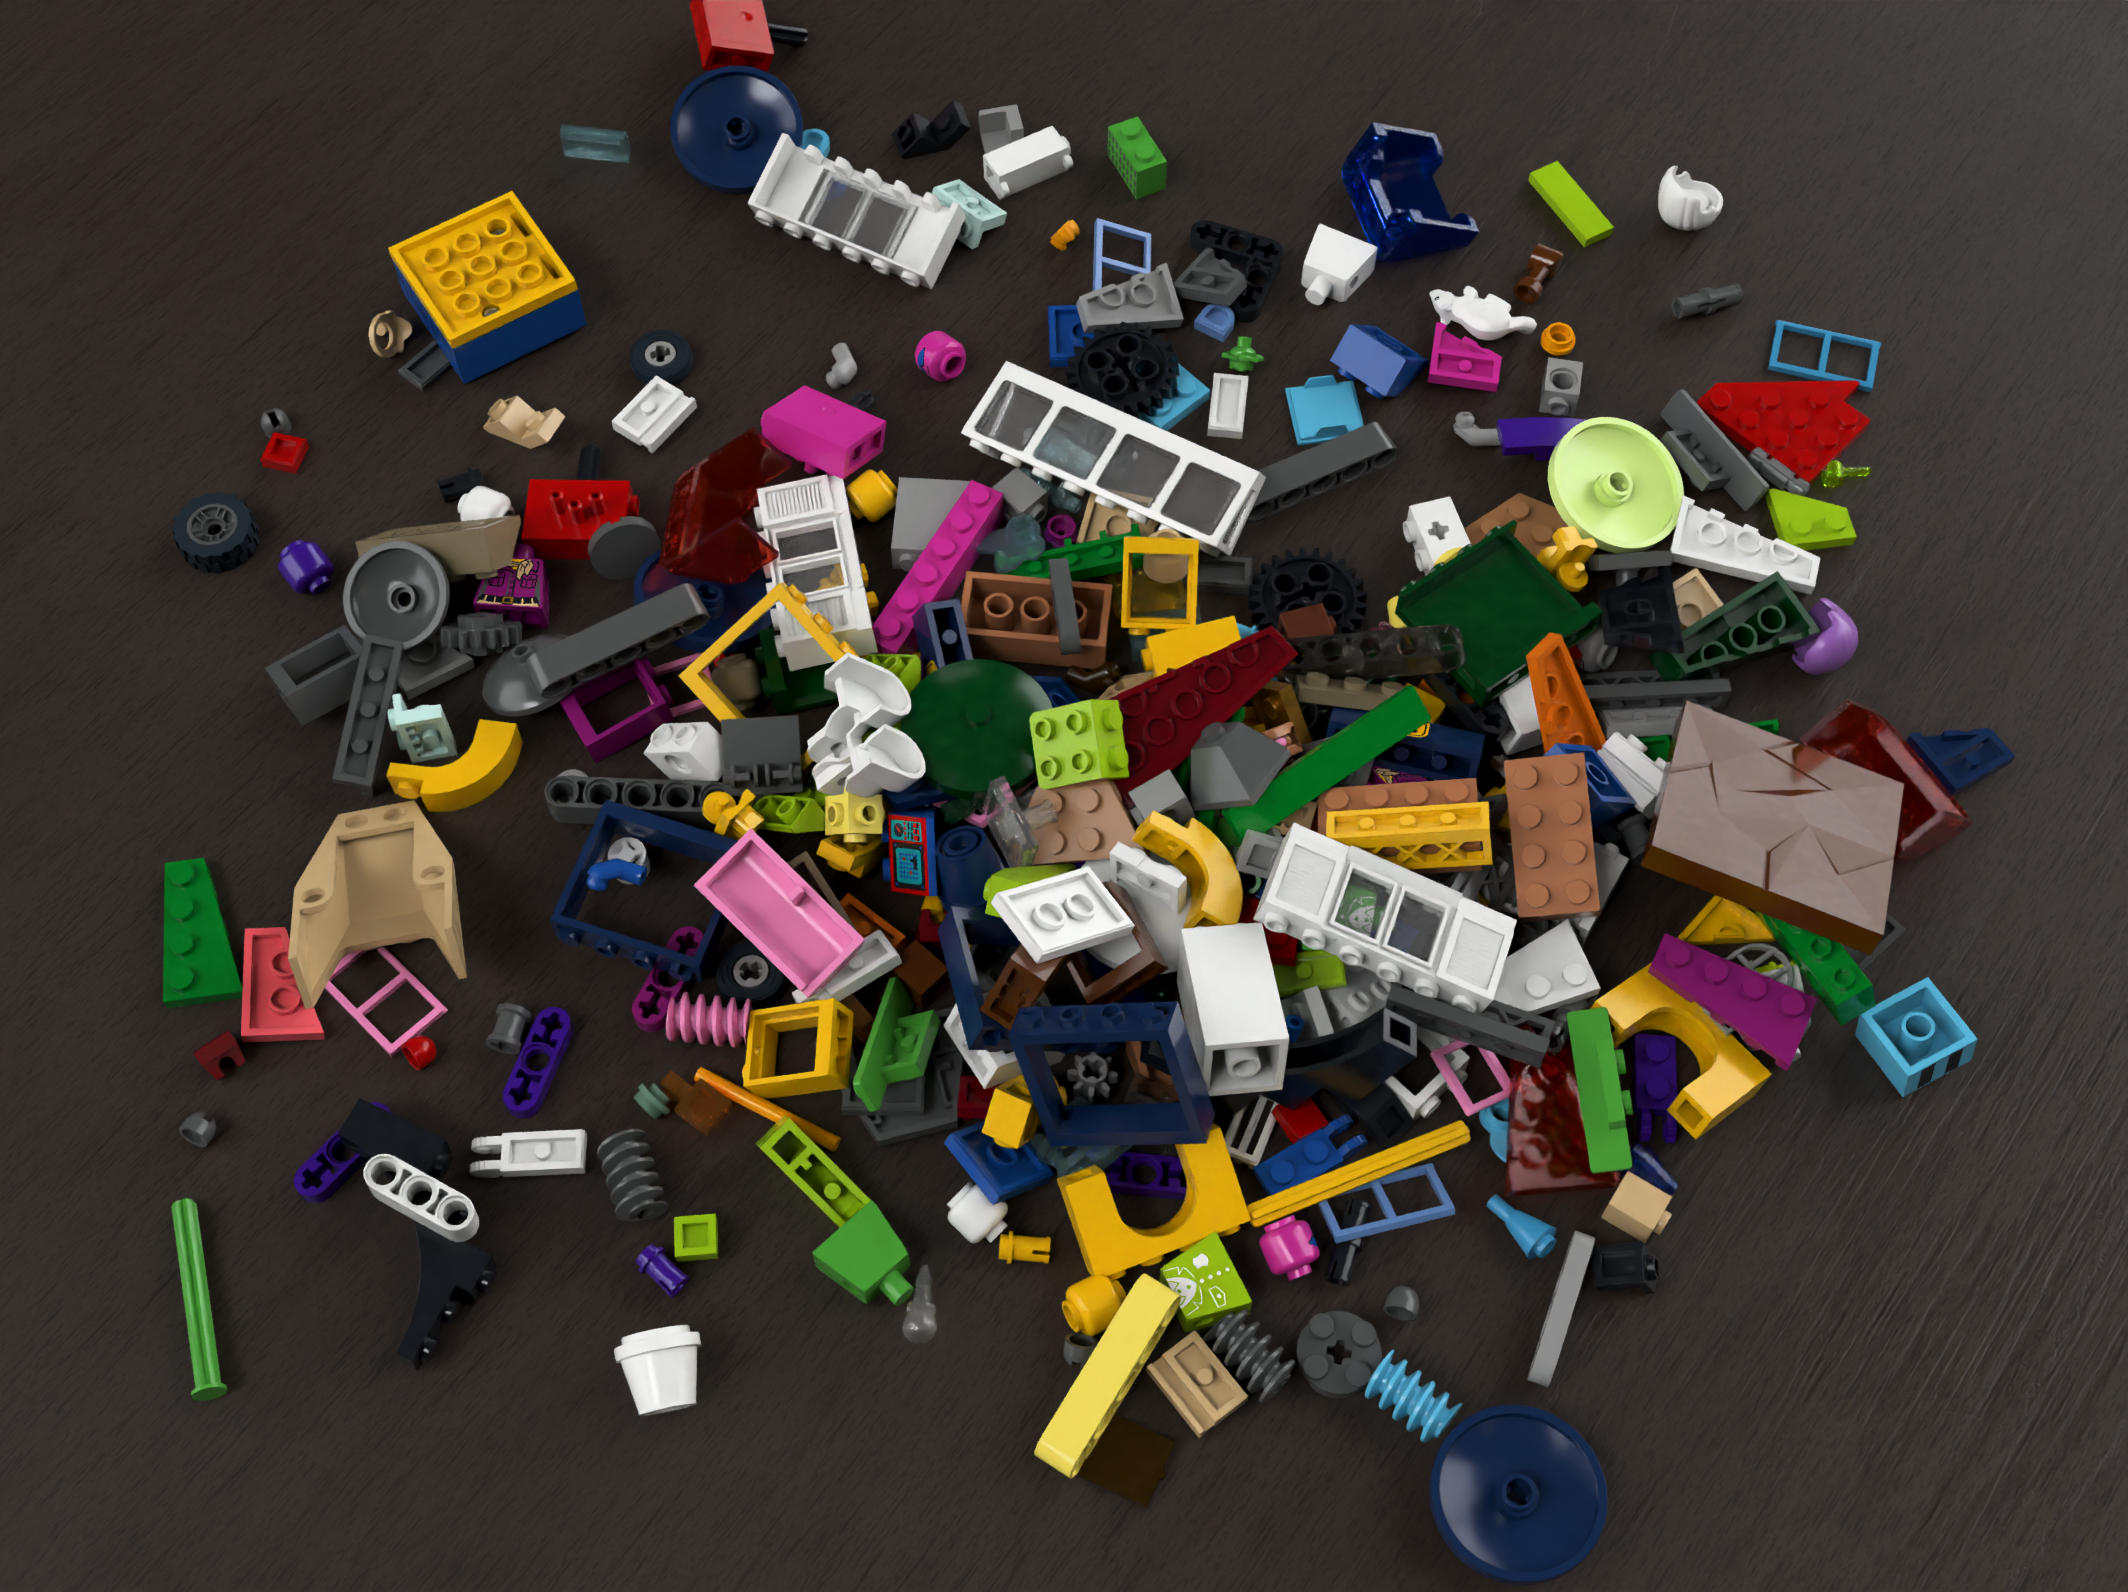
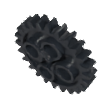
M1121 322L1119 330H1114L1111 325H1108L1107 332L1104 334L1098 329H1094L1095 338L1093 340L1084 336L1082 338L1084 347H1073L1075 356L1068 357L1069 368L1066 369L1068 388L1138 419V413L1142 411L1149 417L1152 416L1151 406L1162 409V398L1171 399V388H1177L1178 386L1177 376H1180L1177 353L1173 352L1171 341L1164 342L1163 333L1153 336L1151 326L1141 332L1137 322L1133 325L1132 329H1126L1125 322ZM1109 353H1112L1115 356L1118 364L1117 368L1115 364V359ZM1126 377H1129L1130 385L1132 388H1134L1133 390H1135L1136 392H1133L1131 390Z
M1300 547L1299 556H1294L1287 549L1284 560L1274 554L1271 565L1262 563L1261 572L1254 573L1253 585L1249 587L1248 610L1252 611L1251 621L1252 623H1259V631L1270 626L1277 630L1280 613L1322 603L1327 616H1333L1336 623L1337 637L1333 638V643L1341 648L1344 638L1353 639L1355 629H1361L1363 617H1365L1367 608V592L1362 591L1364 581L1363 579H1355L1356 568L1345 570L1346 559H1341L1337 563L1333 562V552H1329L1323 558L1320 557L1319 548H1315L1312 555H1307L1304 547ZM1326 609H1332V610H1335V611H1337V612H1330V611H1327Z

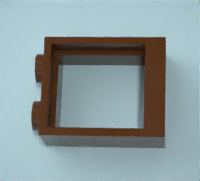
M1112 880L1101 883L1134 923L1135 926L1132 933L1142 951L1098 980L1094 976L1081 950L1068 954L1064 961L1088 1005L1117 1003L1169 969L1128 892Z
M1020 944L1000 974L980 1011L1008 1030H1011L1019 1008L1033 1007L1058 972L1067 955L1037 964L1024 946Z

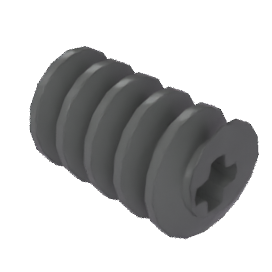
M640 1129L623 1130L613 1134L604 1140L597 1149L598 1158L602 1161L601 1168L603 1174L607 1176L606 1185L611 1190V1201L616 1205L615 1215L617 1219L623 1222L632 1223L650 1220L662 1215L669 1209L667 1202L656 1201L664 1195V1191L660 1186H652L660 1178L658 1172H647L654 1167L655 1162L652 1157H643L651 1149L648 1143L639 1142L646 1136L645 1131Z
M1245 1308L1237 1313L1231 1312L1223 1317L1206 1333L1203 1341L1206 1343L1216 1339L1212 1348L1216 1355L1228 1352L1224 1364L1227 1368L1239 1365L1235 1374L1239 1381L1251 1377L1247 1389L1251 1394L1263 1390L1259 1398V1403L1262 1405L1273 1398L1291 1378L1290 1372L1295 1361L1291 1359L1282 1364L1278 1362L1284 1349L1280 1346L1268 1351L1267 1346L1272 1336L1267 1334L1257 1339L1255 1334L1260 1323L1256 1321L1246 1326L1243 1322L1249 1311Z

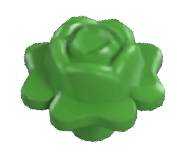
M1238 336L1237 346L1233 347L1230 351L1222 353L1221 357L1229 359L1230 369L1241 372L1253 371L1255 363L1264 361V357L1256 354V351L1251 348V337Z

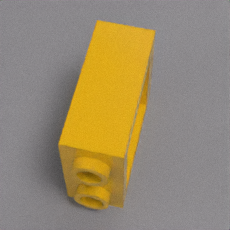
M1124 536L1121 628H1128V634L1150 635L1151 629H1165V632L1196 625L1198 538ZM1133 553L1188 555L1186 618L1131 616Z
M835 998L750 1011L746 1062L742 1070L743 1087L764 1099L849 1088L854 1012ZM818 1027L814 1071L775 1076L778 1032Z

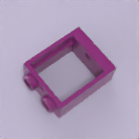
M647 657L638 658L575 688L569 695L559 701L595 764L655 731L662 724H667L674 720L668 707L674 704L663 684L656 687L652 678L656 677L657 674ZM638 677L653 704L597 735L581 707L629 680Z

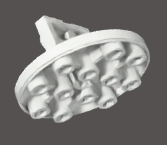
M1118 841L1110 851V860L1086 862L1081 868L1089 866L1101 882L1112 880L1126 889L1169 967L1162 974L1178 971L1181 929H1185L1183 925L1192 900L1187 877L1183 876L1175 865L1150 851V857H1148L1142 850L1136 847L1130 848ZM1132 931L1130 935L1086 948L1097 960L1114 969L1142 951Z

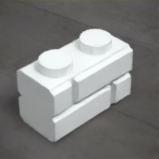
M1615 732L1597 753L1637 802L1634 808L1648 820L1652 819L1666 762L1660 757L1655 762L1647 757L1644 753L1648 748L1634 735L1630 734L1627 738H1624L1620 733Z

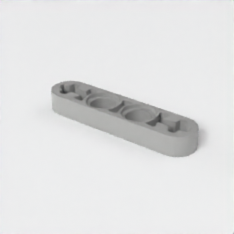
M1577 1230L1572 1235L1529 1369L1527 1380L1548 1388L1553 1377L1595 1242V1237Z

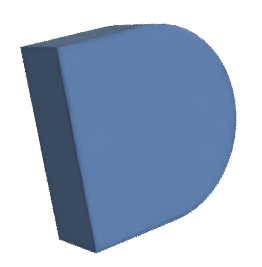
M1209 304L1194 320V328L1224 342L1234 328V311L1229 306Z

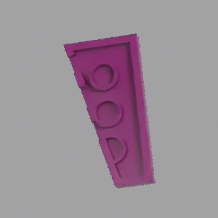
M1666 933L1648 970V973L1690 1003L1695 1001L1711 1013L1709 1017L1722 1026L1727 1024L1745 1037L1743 1041L1758 1051L1760 1048L1776 1059L1775 1064L1786 1072L1788 1071L1817 998Z

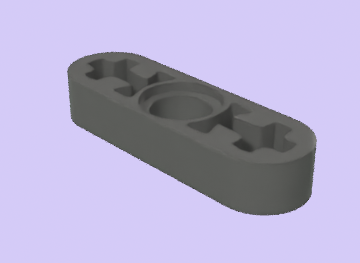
M1049 559V580L1061 655L1081 653V643L1068 559Z

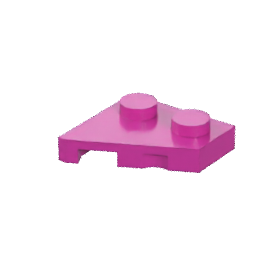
M1436 322L1427 382L1497 392L1502 356L1489 349L1481 348L1477 342L1466 336L1462 340L1446 331L1447 325Z

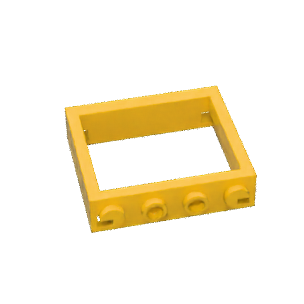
M785 582L776 585L678 675L720 722L725 719H742L745 717L703 670L778 601L788 609L835 662L846 653L860 657L848 642L844 640L842 643H839L830 633L834 627L820 612L814 615L806 607L807 597L793 583L789 587ZM808 751L801 756L802 772L814 762L809 757Z

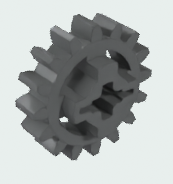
M475 612L473 614L458 615V621L445 623L444 626H440L442 646H448V648L459 647L460 654L487 656V654L504 652L505 647H508L509 644H519L520 641H523L522 623L520 621H513V619L503 620L502 614Z

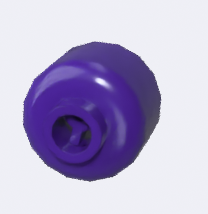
M297 540L282 550L279 556L281 560L279 561L278 570L296 593L307 594L311 592L313 595H317L330 586L331 581L329 579L334 572V565L317 543Z

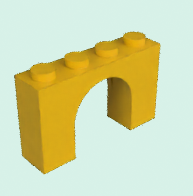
M1235 616L1148 636L1145 642L1146 649L1140 650L1142 663L1145 671H1152L1153 678L1167 673V668H1180L1191 663L1193 660L1205 655L1207 656L1241 640ZM1264 723L1250 726V728L1259 733L1266 731ZM1191 778L1189 780L1188 787L1191 786Z
M1650 963L1596 1000L1590 1009L1607 1008L1614 1048L1639 1031L1653 1029L1674 1035L1692 1050L1700 1066V1076L1682 1089L1667 1111L1697 1140L1754 1097L1771 1076V1073L1732 1034L1726 1037L1695 1001L1690 1003L1648 973L1652 964Z
M1212 1124L1206 1144H1175L1186 1178V1195L1178 1213L1170 1221L1156 1228L1138 1229L1128 1226L1122 1221L1105 1173L1096 1164L1057 1178L1084 1262L1091 1275L1104 1274L1111 1281L1118 1279L1126 1274L1125 1269L1141 1264V1266L1154 1265L1161 1262L1165 1258L1164 1254L1176 1249L1186 1251L1214 1232H1217L1218 1236L1231 1235L1241 1229L1240 1224L1251 1221L1221 1128L1218 1125Z

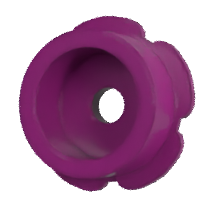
M1056 515L1048 521L1047 529L1044 530V538L1048 543H1052L1055 548L1065 547L1064 539L1071 538L1072 543L1075 544L1079 532L1076 530L1077 525L1071 517Z

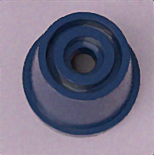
M960 826L944 833L935 844L939 876L937 896L943 909L948 912L951 906L986 908L987 901L984 900L983 893L987 880L992 874L1011 867L1005 860L999 857L985 832L976 826Z

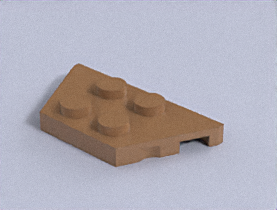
M1518 493L1465 527V532L1470 543L1475 545L1483 540L1486 534L1498 525L1503 527L1512 520H1515L1518 524L1514 536L1536 558L1541 550L1546 547L1556 546L1552 536L1557 529L1569 526L1564 522L1556 507Z
M1098 780L1050 790H1043L1037 786L1006 862L1012 868L1110 860V851L1118 841L1130 848L1136 847L1142 850L1148 857H1150V850L1132 841L1136 831L1134 827L1136 822L1130 811L1123 806L1122 796L1115 782L1111 780Z

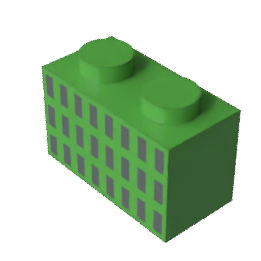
M1137 116L1109 126L1107 155L1135 199L1137 200L1166 189L1167 161L1139 117Z

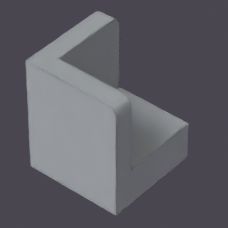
M1017 104L980 110L978 112L979 134L985 154L1024 138V128Z
M1273 827L1268 830L1267 834L1247 829L1240 848L1230 846L1229 853L1236 864V869L1240 872L1268 879L1283 837L1279 830Z

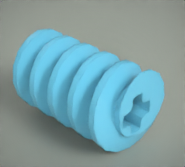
M1392 1350L1370 1377L1365 1397L1372 1399L1381 1393L1379 1408L1385 1410L1395 1404L1392 1418L1395 1421H1399L1409 1415L1406 1430L1413 1432L1422 1426L1423 1430L1420 1441L1427 1443L1442 1434L1463 1404L1460 1402L1448 1409L1446 1406L1450 1394L1446 1391L1434 1398L1432 1395L1436 1383L1432 1380L1423 1387H1420L1418 1384L1422 1372L1418 1369L1411 1375L1406 1376L1405 1370L1408 1361L1403 1359L1395 1365L1391 1364L1394 1350Z

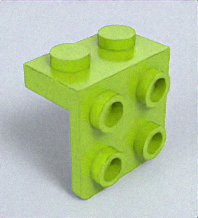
M1090 699L1031 714L1029 722L1038 785L1041 789L1050 790L1093 780H1119L1129 777V758L1125 749L1122 729L1123 716L1118 700Z

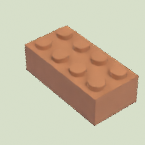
M966 571L961 608L973 658L1064 667L1075 665L1085 669H1095L1104 665L1111 622L1113 585L1071 581L1080 634L1081 653L1061 655L1050 580L1048 578Z
M1584 752L1504 760L1520 922L1601 916Z
M1476 778L1329 788L1318 796V833L1326 836L1327 812L1479 802ZM1481 841L1465 842L1459 848L1466 852L1481 851ZM1435 844L1423 845L1418 850L1424 854H1436L1441 848ZM1383 847L1378 852L1385 857L1396 856L1401 851L1395 847ZM1482 865L1408 870L1417 874L1481 871Z

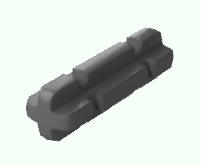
M1756 447L1748 455L1747 461L1756 471L1760 469L1762 471L1760 475L1782 491L1787 489L1789 493L1804 497L1808 494L1811 488L1810 483L1801 477L1795 478V472L1774 457L1770 460L1768 458L1769 454L1760 447Z

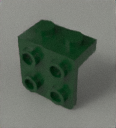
M773 627L758 631L761 645L754 647L759 668L766 667L767 676L761 677L765 699L773 698L778 715L839 702L836 693L824 689L825 671L835 662L790 671L786 657L779 658Z

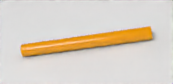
M700 1067L694 1076L695 1082L775 1123L785 1114L814 1143L832 1152L837 1149L841 1138L703 1067Z

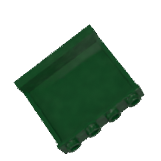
M1512 520L1503 527L1500 525L1494 527L1486 534L1483 540L1475 545H1466L1458 552L1455 558L1446 564L1444 562L1438 563L1428 572L1427 576L1418 582L1410 581L1398 593L1395 614L1481 708L1530 676L1526 655L1550 632L1561 634L1569 650L1596 632L1603 613L1594 602L1582 607L1514 536L1518 524L1515 520Z

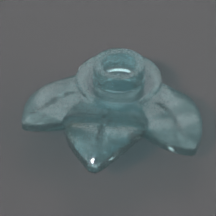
M1023 514L1013 517L1007 523L1006 529L995 530L987 535L976 550L981 554L995 555L994 566L998 573H1006L1021 566L1024 559L1037 560L1043 554L1046 543L1040 536L1041 528L1039 523L1032 516Z

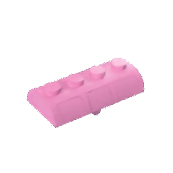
M752 829L735 843L694 884L807 998L815 995L830 982L865 943V939Z

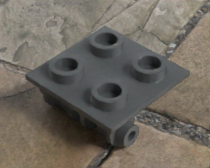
M798 715L721 720L724 757L723 785H725L727 794L741 796L746 789L754 795L803 792Z

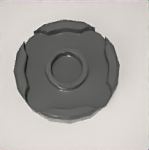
M620 517V521L613 524L609 521L601 525L592 535L588 544V554L590 562L598 574L613 580L635 578L642 563L653 553L661 549V539L652 523L641 517Z

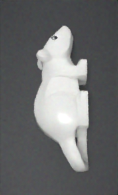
M1471 286L1464 288V296L1462 297L1454 296L1451 292L1440 289L1429 293L1434 309L1440 315L1441 323L1448 325L1451 320L1457 322L1478 339L1496 340L1513 331L1531 334L1537 326L1535 320L1530 317H1511L1509 314L1511 305L1493 294H1488L1485 299L1479 298L1477 291Z

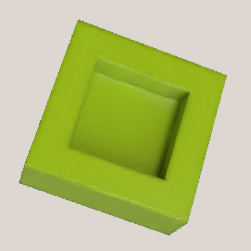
M716 1213L674 1217V1247L677 1262L719 1259Z

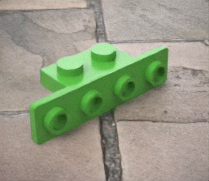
M899 977L889 978L853 1079L856 1095L863 1100L870 1112L879 1110L888 1084L903 1080L909 1081L924 1075L941 1022L934 1010L911 1015L914 1002Z
M1605 1007L1568 1012V1028L1591 1172L1599 1174L1630 1170L1633 1165L1625 1116L1633 1115L1630 1091H1621L1618 1075L1627 1073L1623 1049L1614 1050L1608 1010Z

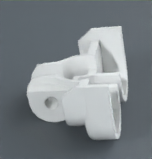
M846 653L827 669L824 675V689L837 694L839 707L830 715L825 727L807 740L809 757L817 763L812 769L817 791L832 796L844 794L845 787L846 792L865 798L873 797L884 789L892 792L903 791L923 777L926 771L925 760L916 743L908 735L892 727L909 714L911 710V699L903 683L889 670L851 653ZM870 727L878 728L863 742L862 736Z

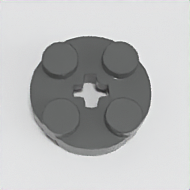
M1330 1311L1314 1315L1303 1328L1297 1342L1295 1357L1300 1374L1302 1372L1312 1389L1326 1397L1344 1399L1356 1395L1357 1392L1367 1387L1370 1377L1381 1363L1382 1351L1376 1330L1370 1322L1364 1321L1359 1316L1349 1312ZM1335 1345L1344 1346V1351L1350 1353V1358H1344L1341 1364L1333 1363V1356L1327 1354V1349H1334Z

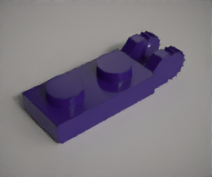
M1635 1034L1632 1041L1634 1114H1637L1638 1140L1649 1141L1652 1134L1651 1115L1662 1116V1136L1664 1142L1675 1143L1677 1120L1667 1111L1677 1097L1675 1036Z

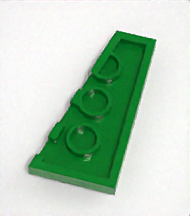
M204 858L165 863L163 1003L168 1009L242 998L243 983L238 971L239 967L228 937L229 933L221 914L220 903L210 869Z

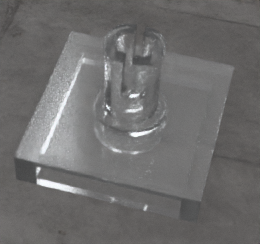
M1005 776L990 781L982 813L1009 867L1032 866L1039 846L1033 831L1057 823L1058 815L1055 808L1050 810L1053 806L1050 799L1021 810Z

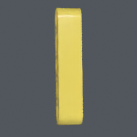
M1145 1273L1138 1278L1038 1441L1034 1452L1036 1457L1070 1479L1078 1474L1084 1460L1092 1452L1175 1315L1182 1295Z

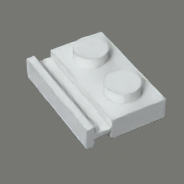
M655 376L611 421L613 430L639 446L644 445L648 448L649 452L654 453L697 408L695 398H688L684 395L683 391Z

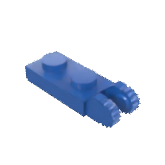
M1346 1114L1330 1122L1323 1130L1320 1128L1296 1144L1290 1145L1255 1166L1252 1173L1267 1195L1270 1196L1343 1166L1345 1160L1361 1151L1369 1142L1361 1134L1345 1142L1338 1150L1335 1148L1330 1140L1346 1132L1354 1123L1351 1116Z

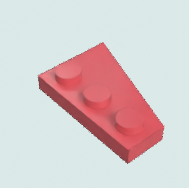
M286 927L245 928L241 1038L243 1043L325 1039L324 1031L315 1008L305 1009L288 960L290 938Z

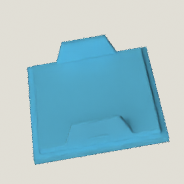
M1334 375L1310 377L1304 386L1285 388L1297 446L1324 443L1364 426L1353 381L1336 382Z

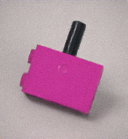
M804 385L763 412L761 417V443L794 457L798 462H805L804 470L809 474L817 473L818 469H821L829 476L845 479L883 452L886 421L867 413L876 404V399L872 397V392L869 390L858 393L844 403Z

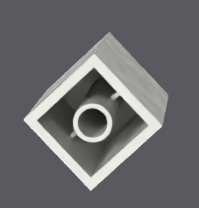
M1262 922L1181 929L1177 985L1185 1025L1209 1096L1282 1090L1289 1035Z

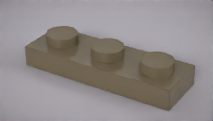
M1309 672L1306 676L1296 675L1294 685L1297 702L1368 711L1404 688L1403 685L1396 682H1383L1382 685L1367 684L1365 680L1357 677H1346L1344 681L1329 679V676L1318 672Z

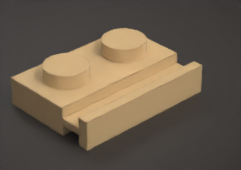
M1195 1330L1162 1354L1161 1358L1146 1367V1372L1198 1438H1201L1210 1428L1218 1425L1248 1401V1395Z

